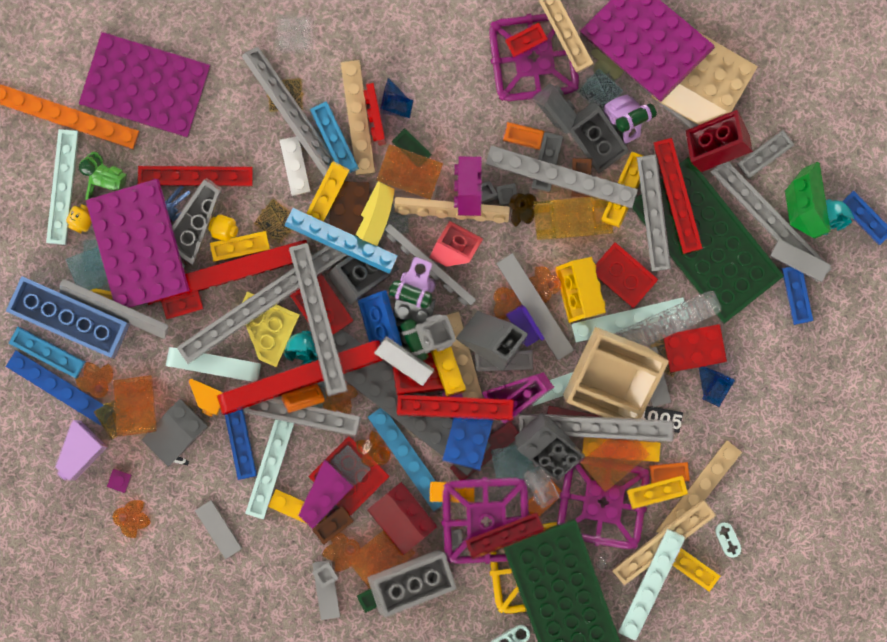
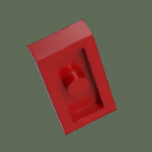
M537 23L506 39L505 43L513 58L548 41V38L540 23Z
M199 291L161 301L166 320L204 309Z

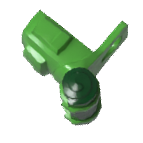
M91 152L80 162L79 171L81 174L89 176L85 200L92 198L95 185L114 191L124 188L127 174L115 166L110 168L103 165V158L97 152Z

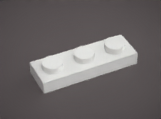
M295 136L280 140L291 195L296 196L311 192L299 139Z

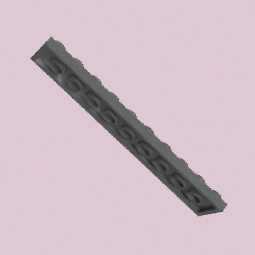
M343 329L333 335L337 353L362 345ZM380 361L343 374L346 382L442 457L444 456L454 418L397 415L398 395L396 394L392 367L384 361ZM423 392V393H413V394H403V395H415V396H428V395H426L424 392ZM487 442V446H486L485 452H486V451L489 449V447L491 446V444H489L488 442ZM453 464L467 476L472 470L471 468Z

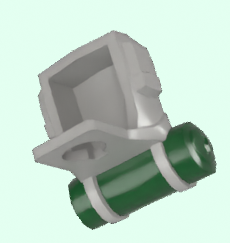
M436 314L428 317L426 322L419 324L412 319L406 320L401 324L402 333L410 353L421 361H425L429 357V352L436 349L437 351L444 350L452 346V343L456 341L447 315Z

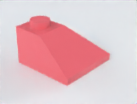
M449 221L429 258L446 267L470 263L483 238Z

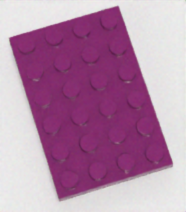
M610 0L580 30V33L660 102L715 49L714 44L661 0Z
M101 32L78 104L188 138L211 66Z
M159 179L86 200L113 301L131 308L190 291Z

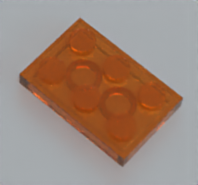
M389 144L376 181L431 200L443 163Z
M152 376L113 380L117 435L120 437L157 432Z
M609 438L580 463L603 491L606 492L650 454L638 440Z
M382 530L346 561L371 591L367 577L405 563L416 553L413 549H410L403 555Z

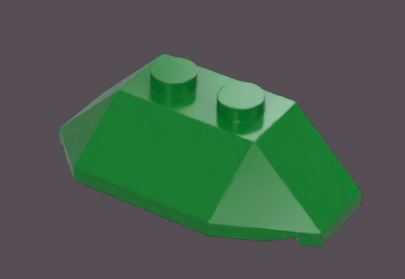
M816 162L802 168L785 190L790 225L813 238H818L831 232L820 163Z

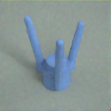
M179 186L165 201L169 218L173 222L181 214V212L175 214L178 212L175 206L190 194V191H187L173 203L171 202L184 186Z

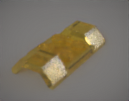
M595 197L534 202L537 240L613 234V226L601 220L609 202Z

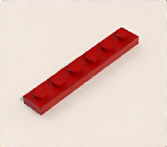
M668 138L653 142L682 252L686 254L701 250L703 248L673 139Z
M138 166V184L159 179L160 186H200L203 180L207 178L218 186L253 187V167Z
M398 395L397 415L513 421L514 400Z

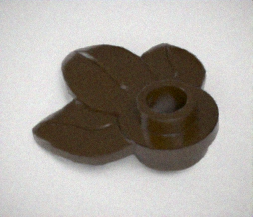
M517 193L510 198L509 204L513 209L511 222L514 227H517L521 221L526 224L532 223L535 216L533 206L537 203L536 197L533 194L527 193L524 195Z

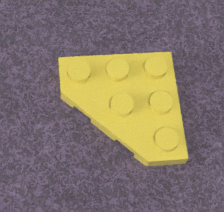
M247 292L243 302L254 294ZM275 305L246 325L259 360L275 367L278 366L286 344L300 317L299 314Z

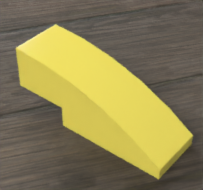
M379 181L376 184L361 214L364 219L356 233L362 240L376 246L378 245L390 215L394 188Z

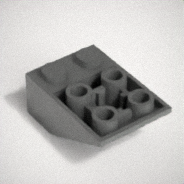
M432 298L431 305L426 309L418 308L417 305L396 299L393 315L400 335L401 347L408 352L410 350L402 333L401 324L411 319L415 320L417 324L426 322L428 317L433 316L436 299Z
M477 311L456 337V340L504 371L524 345L528 334L513 323Z
M543 413L538 415L515 436L517 450L557 481L585 458L582 451L560 427Z

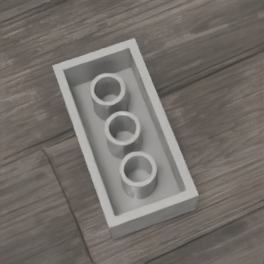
M440 550L430 552L367 577L379 614L384 617L456 589L445 553Z

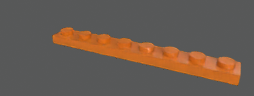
M0 84V105L134 150L140 133L138 130Z

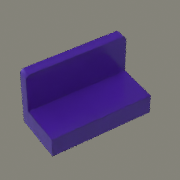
M520 305L506 314L511 323L528 334L524 343L526 347L539 339L541 341L545 339L524 305Z

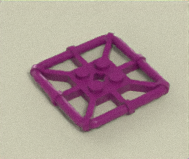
M530 13L526 14V16L499 19L490 23L491 65H493L496 91L501 101L533 99L541 91L539 79L541 75L552 74L568 87H561V90L564 92L563 95L577 92L579 89V74L576 73L570 59L572 82L555 70L554 57L567 56L565 50L553 52L551 39L556 34L554 29L546 36L548 41L515 58H500L497 32L505 39L512 37L501 28L502 26L527 23L529 28L533 26L532 23L549 21L546 13L531 15ZM532 52H535L537 55L540 56V58H537L536 62H533L532 59H529V56L532 54ZM515 62L517 75L504 90L501 64ZM534 76L536 91L509 94L520 78Z
M583 458L565 474L563 489L559 495L561 501L557 525L565 522L568 500L583 502L582 514L576 518L577 524L584 519L597 521L595 536L581 534L584 542L593 543L594 546L605 545L621 549H636L641 539L644 514L647 513V507L644 506L632 510L630 504L623 503L626 489L641 479V486L649 485L650 472L639 466L613 462L612 459ZM579 463L606 468L604 483L591 481ZM574 468L586 483L585 496L570 493ZM611 469L639 474L623 486L609 484ZM602 497L606 498V501L609 503L604 508L598 503V500H601ZM622 509L637 512L633 538L620 522ZM602 524L616 525L627 542L601 537Z
M482 477V479L446 482L442 494L443 520L441 522L442 526H444V550L447 561L456 564H490V562L508 561L505 554L490 555L489 553L472 560L471 556L459 555L467 547L466 540L529 515L526 481L519 478L487 479V477ZM515 486L502 501H488V487ZM482 487L483 502H468L455 488ZM520 491L521 516L506 517V505ZM450 493L466 507L467 519H451ZM484 517L492 519L488 526H484V523H481ZM451 526H467V538L452 552Z

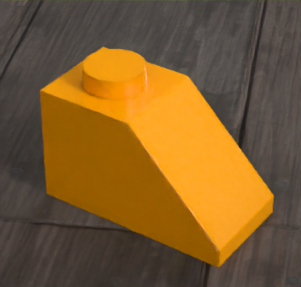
M190 378L189 384L198 407L203 409L202 413L210 417L213 414L218 415L221 409L216 396L223 392Z
M430 482V501L443 502L442 494L446 482ZM475 487L455 488L468 502H474ZM450 493V502H460Z

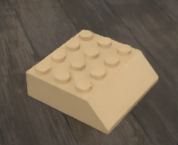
M705 35L703 36L714 44L715 49L662 102L653 95L651 96V98L697 125L732 112L758 67Z
M595 327L563 396L567 403L603 417L641 419L669 361L648 347Z

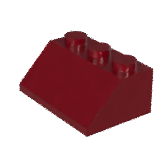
M738 110L686 130L690 160L700 172L753 152L750 135Z
M402 482L367 509L403 555L438 527Z

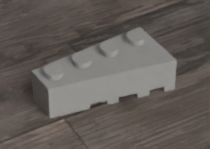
M207 178L203 180L172 226L180 256L192 265L197 260L222 188Z

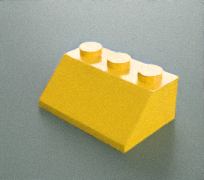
M592 257L570 261L555 267L568 323L606 313L605 301L602 299L601 285L597 279L596 265Z

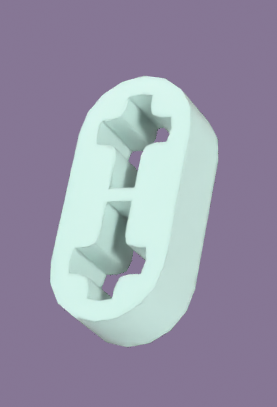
M725 522L719 523L715 528V533L723 552L728 557H737L741 553V545L732 526ZM722 526L729 528L727 532L728 539L725 538L724 534H719ZM728 541L733 546H737L735 554L727 552V549H729Z

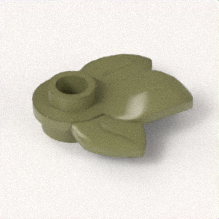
M597 47L591 51V55L598 60L594 67V74L598 73V76H600L601 73V76H603L602 74L607 75L610 73L614 80L622 75L624 70Z

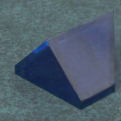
M388 77L380 107L381 113L410 119L414 100L409 99Z
M704 366L698 367L703 390L702 399L720 407L735 379Z

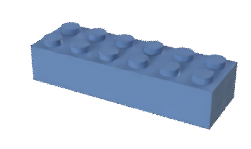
M22 276L6 309V312L113 359H115L130 326L125 321Z

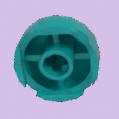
M826 200L830 229L837 228V231L852 223L851 218L854 219V216L845 203L838 200Z
M302 331V333L291 336L285 347V358L292 362L294 359L304 360L301 364H308L319 360L312 332Z

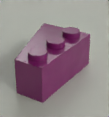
M459 156L458 164H455L454 175H458V180H454V192H458V196H454V208H458V215L481 216L482 157Z
M542 372L486 390L482 394L486 399L514 400V419L555 387L545 373ZM502 420V422H503L504 424L507 423V422H509V421H511V420Z
M324 460L298 516L313 529L352 489L353 485L327 460Z

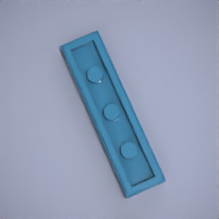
M327 101L311 108L310 111L334 162L350 169L349 173L358 170L359 167Z
M18 326L9 341V344L76 379L86 363L80 358Z

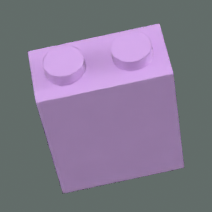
M74 420L71 423L56 464V468L59 470L57 474L65 481L76 480L108 448L81 420Z

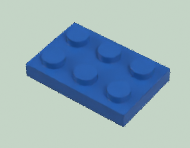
M387 290L357 300L369 342L380 340V343H382L385 337H388L402 346Z
M454 418L442 461L480 471L493 420Z

